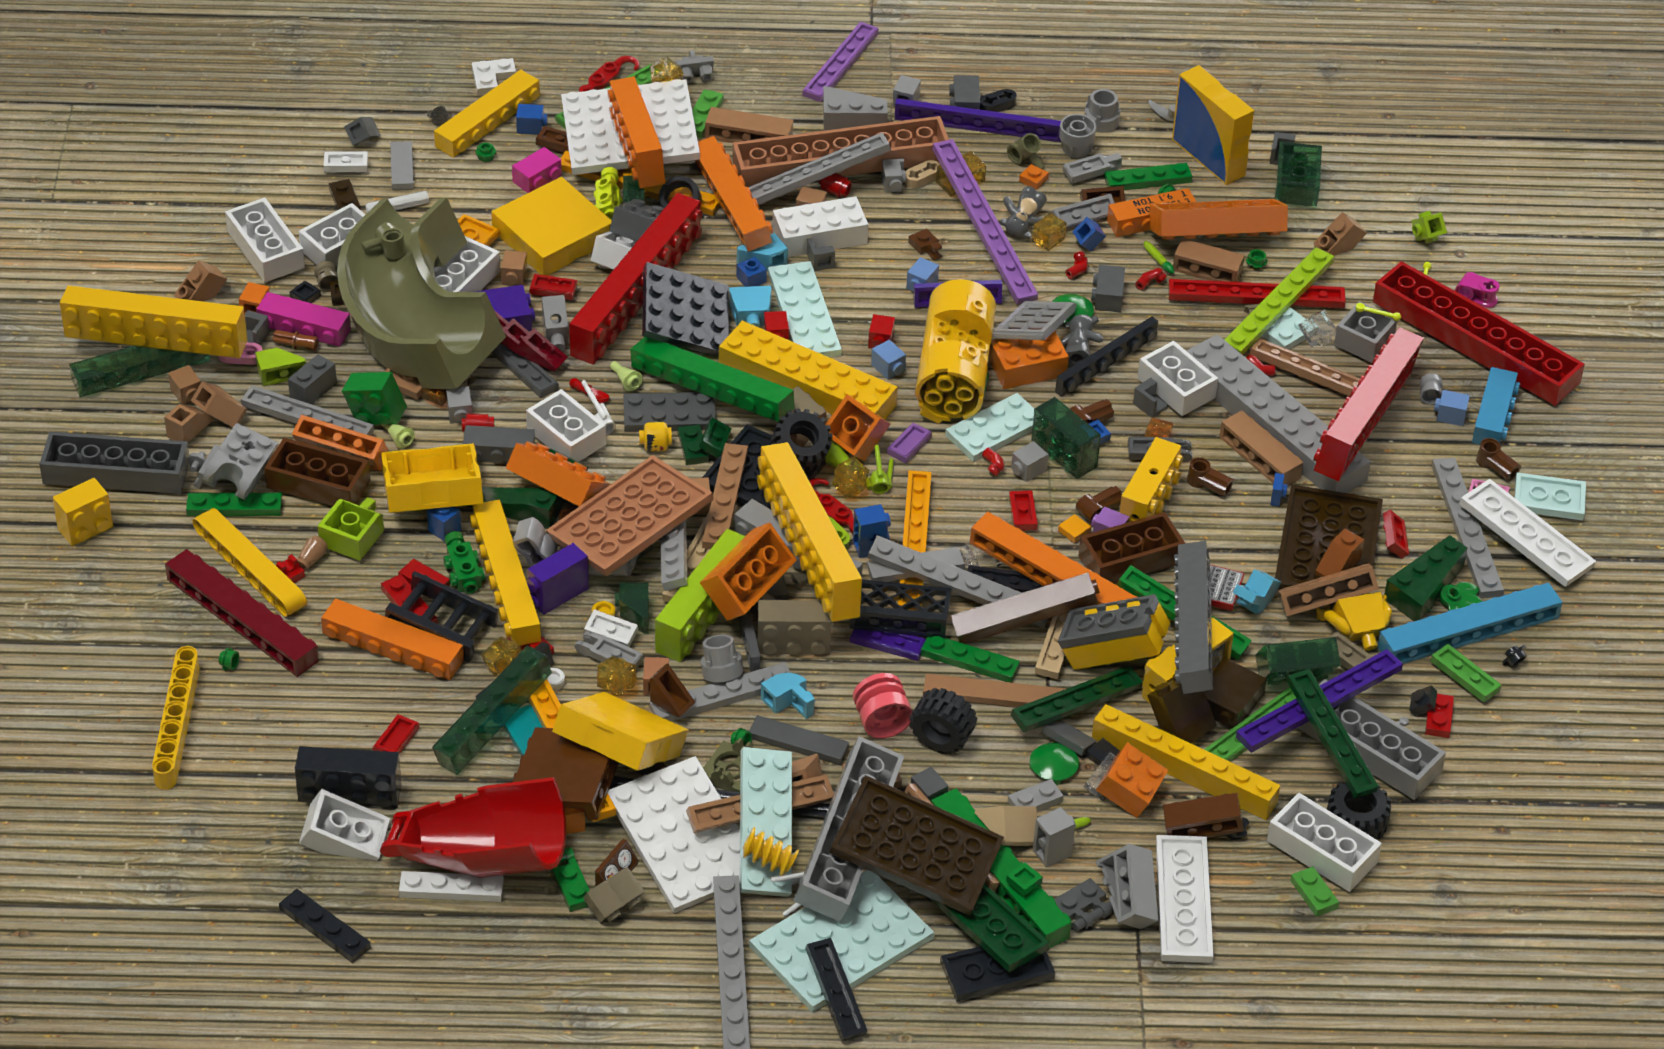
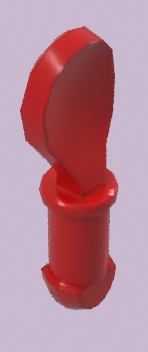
M572 378L569 381L572 389L575 388L588 395L579 379ZM588 384L599 403H605L610 400L608 394L596 390Z

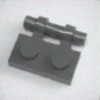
M1091 878L1054 899L1063 913L1068 914L1071 920H1076L1072 922V928L1076 932L1082 928L1087 929L1093 926L1094 921L1110 916L1111 911H1113L1111 902H1104L1106 901V893Z

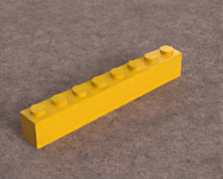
M500 500L483 502V504H473V514L469 515L471 528H475L474 537L476 544H481L479 545L481 559L485 558L484 569L486 574H490L488 576L490 589L495 590L493 592L495 605H500L498 611L500 621H505L503 624L505 637H510L512 646L541 642L540 622L517 551L513 545V539Z
M1105 704L1094 719L1092 738L1097 740V742L1104 738L1118 750H1121L1128 742L1168 769L1166 774L1213 796L1237 793L1241 809L1267 820L1278 804L1281 785Z

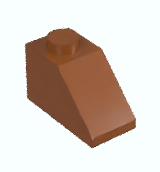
M1344 529L1331 541L1315 574L1324 577L1351 569L1362 557L1365 539Z

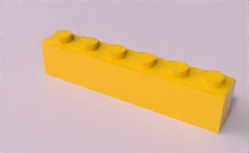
M519 70L435 129V147L453 158L465 151L469 146L516 114L518 104H530L540 97L539 79L523 70Z

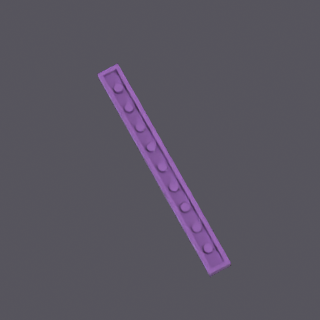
M954 140L933 143L932 150L1016 304L1037 300L1038 293Z

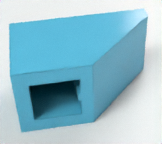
M773 233L770 234L772 243L749 252L744 244L738 246L737 264L756 257L768 271V267L788 264V248Z

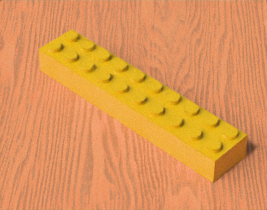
M789 443L761 446V456H758L760 475L757 476L758 487L763 489L765 500L771 505L772 514L777 516L780 529H784L786 540L793 547L794 556H798L801 569L806 571L809 584L814 586L817 599L820 598L823 611L828 613L832 622L860 617L862 578Z

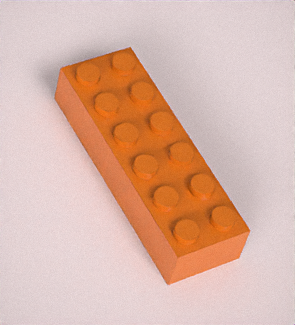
M635 76L611 80L610 90H607L608 100L612 107H609V114L611 120H613L615 132H618L619 143L622 144L624 156H627V164L631 168L633 181L637 180L639 188L665 184L662 147Z
M1276 199L1150 204V230L1155 232L1157 236H1162V239L1173 240L1175 236L1195 239L1196 235L1216 238L1217 234H1225L1226 237H1238V233H1246L1247 236H1259V232H1267V235H1280V232L1287 231L1288 205Z

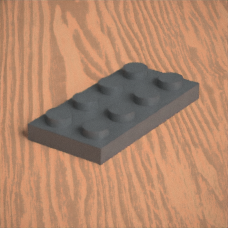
M699 392L623 394L624 432L644 430V425L647 422H665L668 427H671V431H677V427L700 424L701 430H705L712 417L715 418V399Z

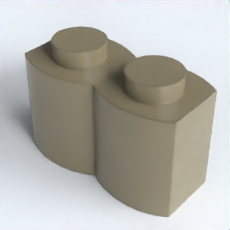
M626 867L587 892L583 899L600 923L606 919L610 923L622 914L620 912L621 909L626 906L632 909L642 901L640 897L645 891L629 868Z

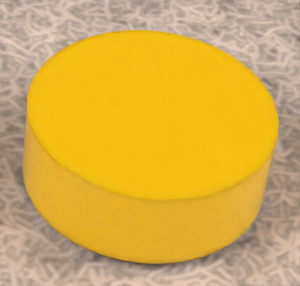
M599 601L592 606L591 612L597 610L615 617V606L608 601Z

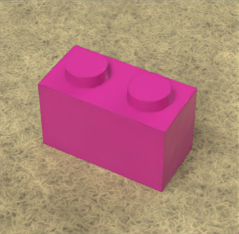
M545 147L512 165L513 183L527 193L562 176L561 159Z

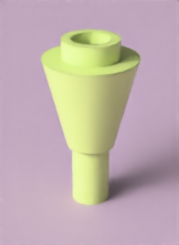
M616 361L610 364V368L617 373L626 391L631 392L639 388L643 380L640 372L622 367Z
M396 424L381 425L388 430L398 448L404 449L412 444L415 437L413 429Z

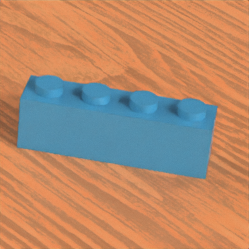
M1491 367L1472 443L1480 445L1481 441L1485 438H1493L1499 443L1501 440H1506L1508 427H1505V425H1510L1512 412L1508 411L1514 410L1516 397L1512 396L1518 395L1520 383L1516 382L1517 372Z

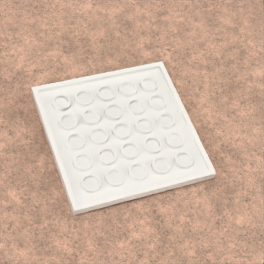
M676 79L668 82L638 85L662 147L663 164L699 160L700 151L687 80ZM610 88L561 94L572 175L601 172L606 167H614L615 169L629 168L627 156H624L622 144L619 143L618 132H615L613 120H611L609 114V107H612L611 102L609 103L607 90H610Z

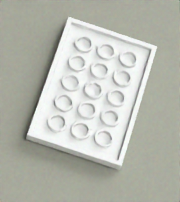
M696 756L608 791L616 808L618 819L673 913L713 898V876L739 875L740 886V829L737 824L693 833L686 809L689 806L721 799Z

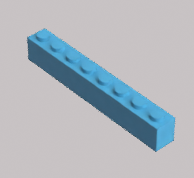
M1550 583L1535 585L1525 590L1494 597L1480 603H1473L1463 608L1408 622L1394 628H1387L1380 631L1377 648L1380 652L1388 649L1404 664L1432 656V654L1447 644L1455 649L1558 619L1563 602Z

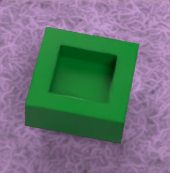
M1026 862L1010 872L1006 878V882L1023 896H1026L1041 885L1043 881V876Z

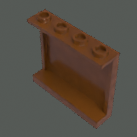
M535 727L532 737L528 739L525 754L521 756L517 773H514L513 782L554 777L563 800L564 808L585 809L588 820H598L619 762L552 732L553 728Z

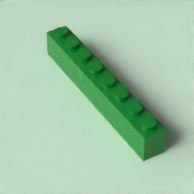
M644 337L630 348L632 368L779 422L782 416L785 417L787 412L795 409L794 390L647 337Z
M957 788L931 800L934 806L988 829L974 813L975 809L971 806L969 799L962 795ZM1001 844L990 869V872L1000 882L995 893L1050 942L1049 949L1069 939L1072 926L1070 917L1060 910L1054 898L1048 896L1041 885L1026 896H1023L1006 882L1007 875L1023 864V862L1018 861L1009 846Z

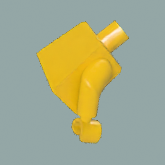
M1381 592L1338 599L1333 606V610H1331L1330 604L1324 605V609L1317 607L1316 617L1321 621L1327 620L1350 641L1361 640L1364 650L1370 651L1378 647L1376 637L1380 636V631L1385 630L1388 626L1392 609L1386 601L1387 596L1382 595Z

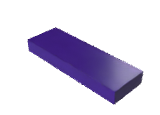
M854 629L850 636V643L915 661L919 660L921 649L926 641L924 638L909 634Z

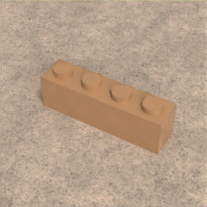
M711 107L705 122V139L715 136L717 141L733 143L793 135L794 120Z
M1241 410L1221 422L1219 438L1273 484L1275 473L1285 474L1283 484H1288L1287 486L1301 479L1304 462L1244 411Z
M1368 563L1280 589L1278 594L1286 616L1337 602L1338 599L1375 591L1379 587L1373 566Z

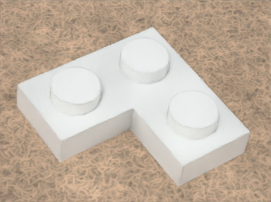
M513 58L472 62L477 95H485L498 86L497 80L508 79L516 73Z

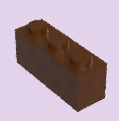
M1237 793L1163 805L1167 835L1212 837L1244 831Z

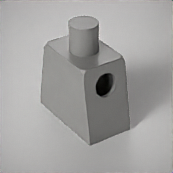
M564 295L542 297L544 337L561 351L565 350V346L568 345V320ZM553 315H558V319L551 320V317Z

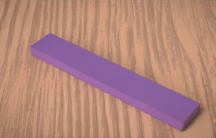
M860 22L803 89L802 96L822 102L823 86L833 88L878 35L879 28Z

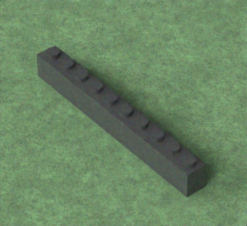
M1205 540L1178 545V554L1174 555L1176 565L1174 567L1176 577L1174 579L1176 592H1174L1176 601L1175 678L1177 685H1182L1183 694L1213 690L1210 557Z

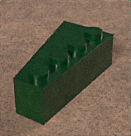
M1449 535L1387 579L1384 593L1387 596L1386 601L1412 621L1423 619L1425 614L1429 613L1433 608L1435 601L1440 598L1441 589L1445 585L1451 584L1463 569L1468 547Z

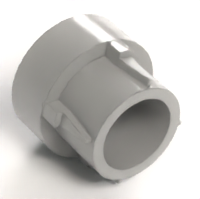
M1109 89L1093 91L1088 96L1084 115L1089 116L1095 121L1096 132L1106 133L1115 130L1119 126L1121 113L1116 93Z
M1071 114L1064 117L1060 123L1059 133L1063 152L1070 158H1082L1091 153L1096 135L1095 121L1083 114Z
M720 634L704 639V656L701 659V668L705 680L710 682H726L742 675L744 671L742 657L735 650L734 638L732 636Z

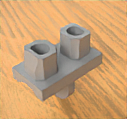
M690 50L689 57H682V60H676V78L679 77L680 80L686 79L687 83H691L694 75H700L702 81H711L714 65L713 56H695L694 50Z
M215 444L207 458H205V453L202 451L189 455L187 462L191 466L190 470L192 472L199 471L193 486L199 489L202 483L212 488L216 486L218 480L211 485L202 481L208 463L220 446Z

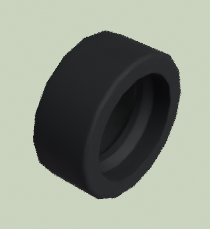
M686 176L670 178L662 185L659 192L661 206L665 208L669 203L668 197L670 193L680 187L689 188L693 198L702 201L701 193L696 183Z

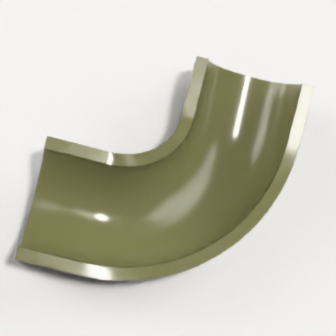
M440 198L415 224L401 217L388 199H381L352 228L342 244L337 268L338 285L342 299L363 343L372 356L383 366L404 376L417 377L423 389H457L505 339L506 335L486 292H449L435 281L434 267H443L467 243L448 199ZM383 223H392L397 229L403 231L406 254L399 259H388L384 256L382 246L364 251L361 244L376 238L375 231L378 226Z

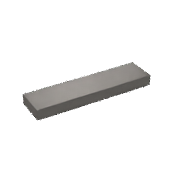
M958 547L922 552L925 555L964 570L965 564ZM873 560L867 561V569L873 581L887 582L913 578L911 575Z

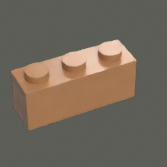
M1182 238L1174 254L1173 268L1176 272L1209 281L1238 282L1243 271L1245 255Z

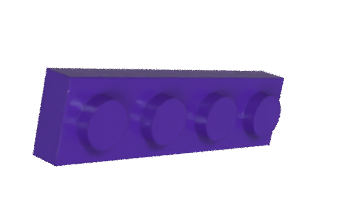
M1001 280L973 281L987 288L993 295L996 303H1002ZM944 282L914 284V308L929 307L932 292Z

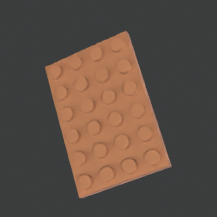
M652 455L552 525L546 532L553 541L563 548L574 543L588 556V564L607 577L714 500L711 491Z

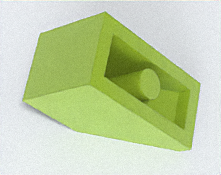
M280 348L255 352L257 371L263 386L287 382L288 378L306 364L305 358Z

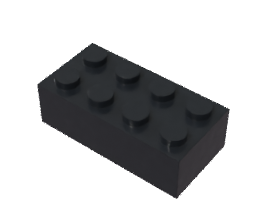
M299 746L295 764L298 802L311 803L320 790L323 789L361 806L398 808L402 786L399 752Z

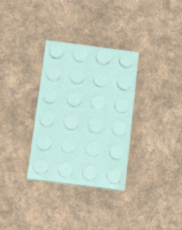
M866 870L861 873L850 906L840 922L804 907L749 940V947L813 1013L827 1003L805 947L807 944L831 938L852 989L934 939V931L876 873Z

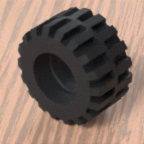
M795 409L794 413L789 411L785 417L782 416L773 432L771 444L788 442L803 471L806 469L807 472H810L814 467L818 468L831 447L832 433H829L831 428L829 425H825L826 420L823 417L821 419L818 417V413L814 412V414H811L808 409H805L804 412H801L800 409ZM790 435H804L811 441L813 446L808 448L800 447L791 440Z
M933 688L931 691H926L919 700L909 718V725L913 729V734L919 738L918 740L921 743L926 744L928 748H933L938 752L956 753L964 747L977 725V717L975 716V710L971 708L972 705L966 702L961 695L959 696L956 692L947 691L943 688L940 690Z
M1340 782L1336 785V788L1331 790L1327 810L1377 840L1381 839L1387 831L1391 812V799L1387 797L1385 790H1380V785L1377 792L1355 799L1346 782L1344 784Z

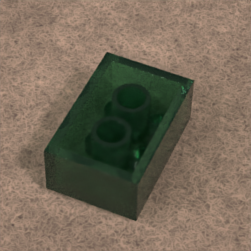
M1279 142L1274 199L1284 204L1317 207L1320 190L1322 146Z
M1056 397L1034 408L1032 442L1034 441L1048 453L1052 460H1055L1066 472L1073 475L1076 479L1098 467L1100 433Z
M1336 637L1266 644L1255 654L1258 674L1267 678V685L1281 684V680H1287L1288 675L1308 669L1311 670L1316 680L1328 679V675L1333 674L1341 666Z

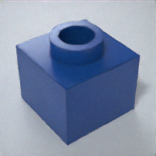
M1088 217L1072 231L1081 246L1090 251L1106 237L1098 223Z
M756 257L737 264L736 277L745 287L759 286L767 282V269Z

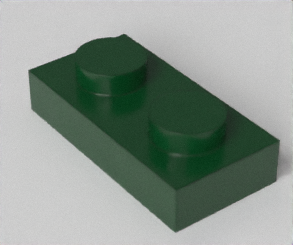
M712 417L707 424L698 447L703 449L705 453L719 458L732 428Z
M700 424L677 427L685 464L708 463L709 455L698 447L703 437Z

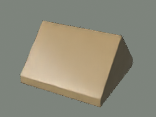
M998 806L977 808L974 813L990 831L1004 836L1003 846H1033L1037 818L1036 806Z

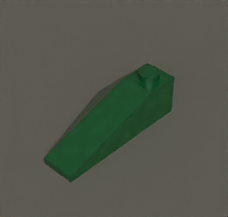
M482 487L483 502L500 500L506 518L521 521L534 517L545 529L553 525L559 511L566 502V499L546 489ZM463 505L472 508V505Z

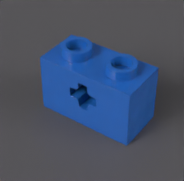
M881 504L854 509L853 544L859 558L868 557L877 535L890 540L888 527L891 526L890 516L884 512Z

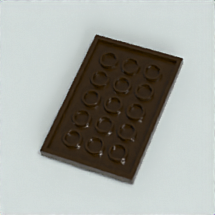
M1291 484L1275 578L1281 581L1278 590L1320 578V576L1315 574V571L1331 541L1344 529L1365 539L1362 557L1352 568L1368 563L1373 566L1383 499Z
M865 775L829 853L970 916L1004 836Z

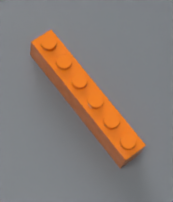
M336 598L321 617L322 633L328 637L363 648L371 653L382 655L393 661L404 663L415 669L423 670L436 677L451 680L464 662L462 644Z

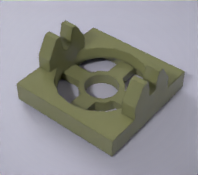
M741 738L736 740L734 744L723 740L703 767L713 785L726 791L740 792V780L734 781L740 778V772L731 775L727 769L737 767L740 770L741 749L743 747L754 748L751 742L744 746ZM728 755L737 757L734 762L725 763L720 761L722 757Z

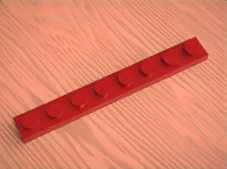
M1169 279L1168 293L1169 300L1260 304L1279 284ZM1311 285L1291 306L1345 308V287Z

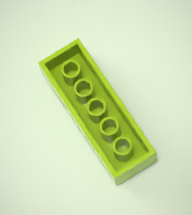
M726 529L687 578V585L679 588L656 617V653L681 662L686 655L691 654L694 644L698 639L701 640L704 637L708 626L715 623L720 610L700 582L745 537L744 535Z

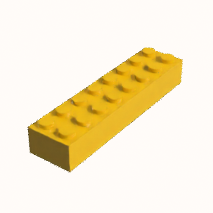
M69 285L60 300L64 335L68 338L241 358L248 341L244 306Z
M743 320L719 346V363L790 389L799 386L818 405L823 406L826 413L833 415L846 394L863 403L883 419H886L897 406L898 386Z

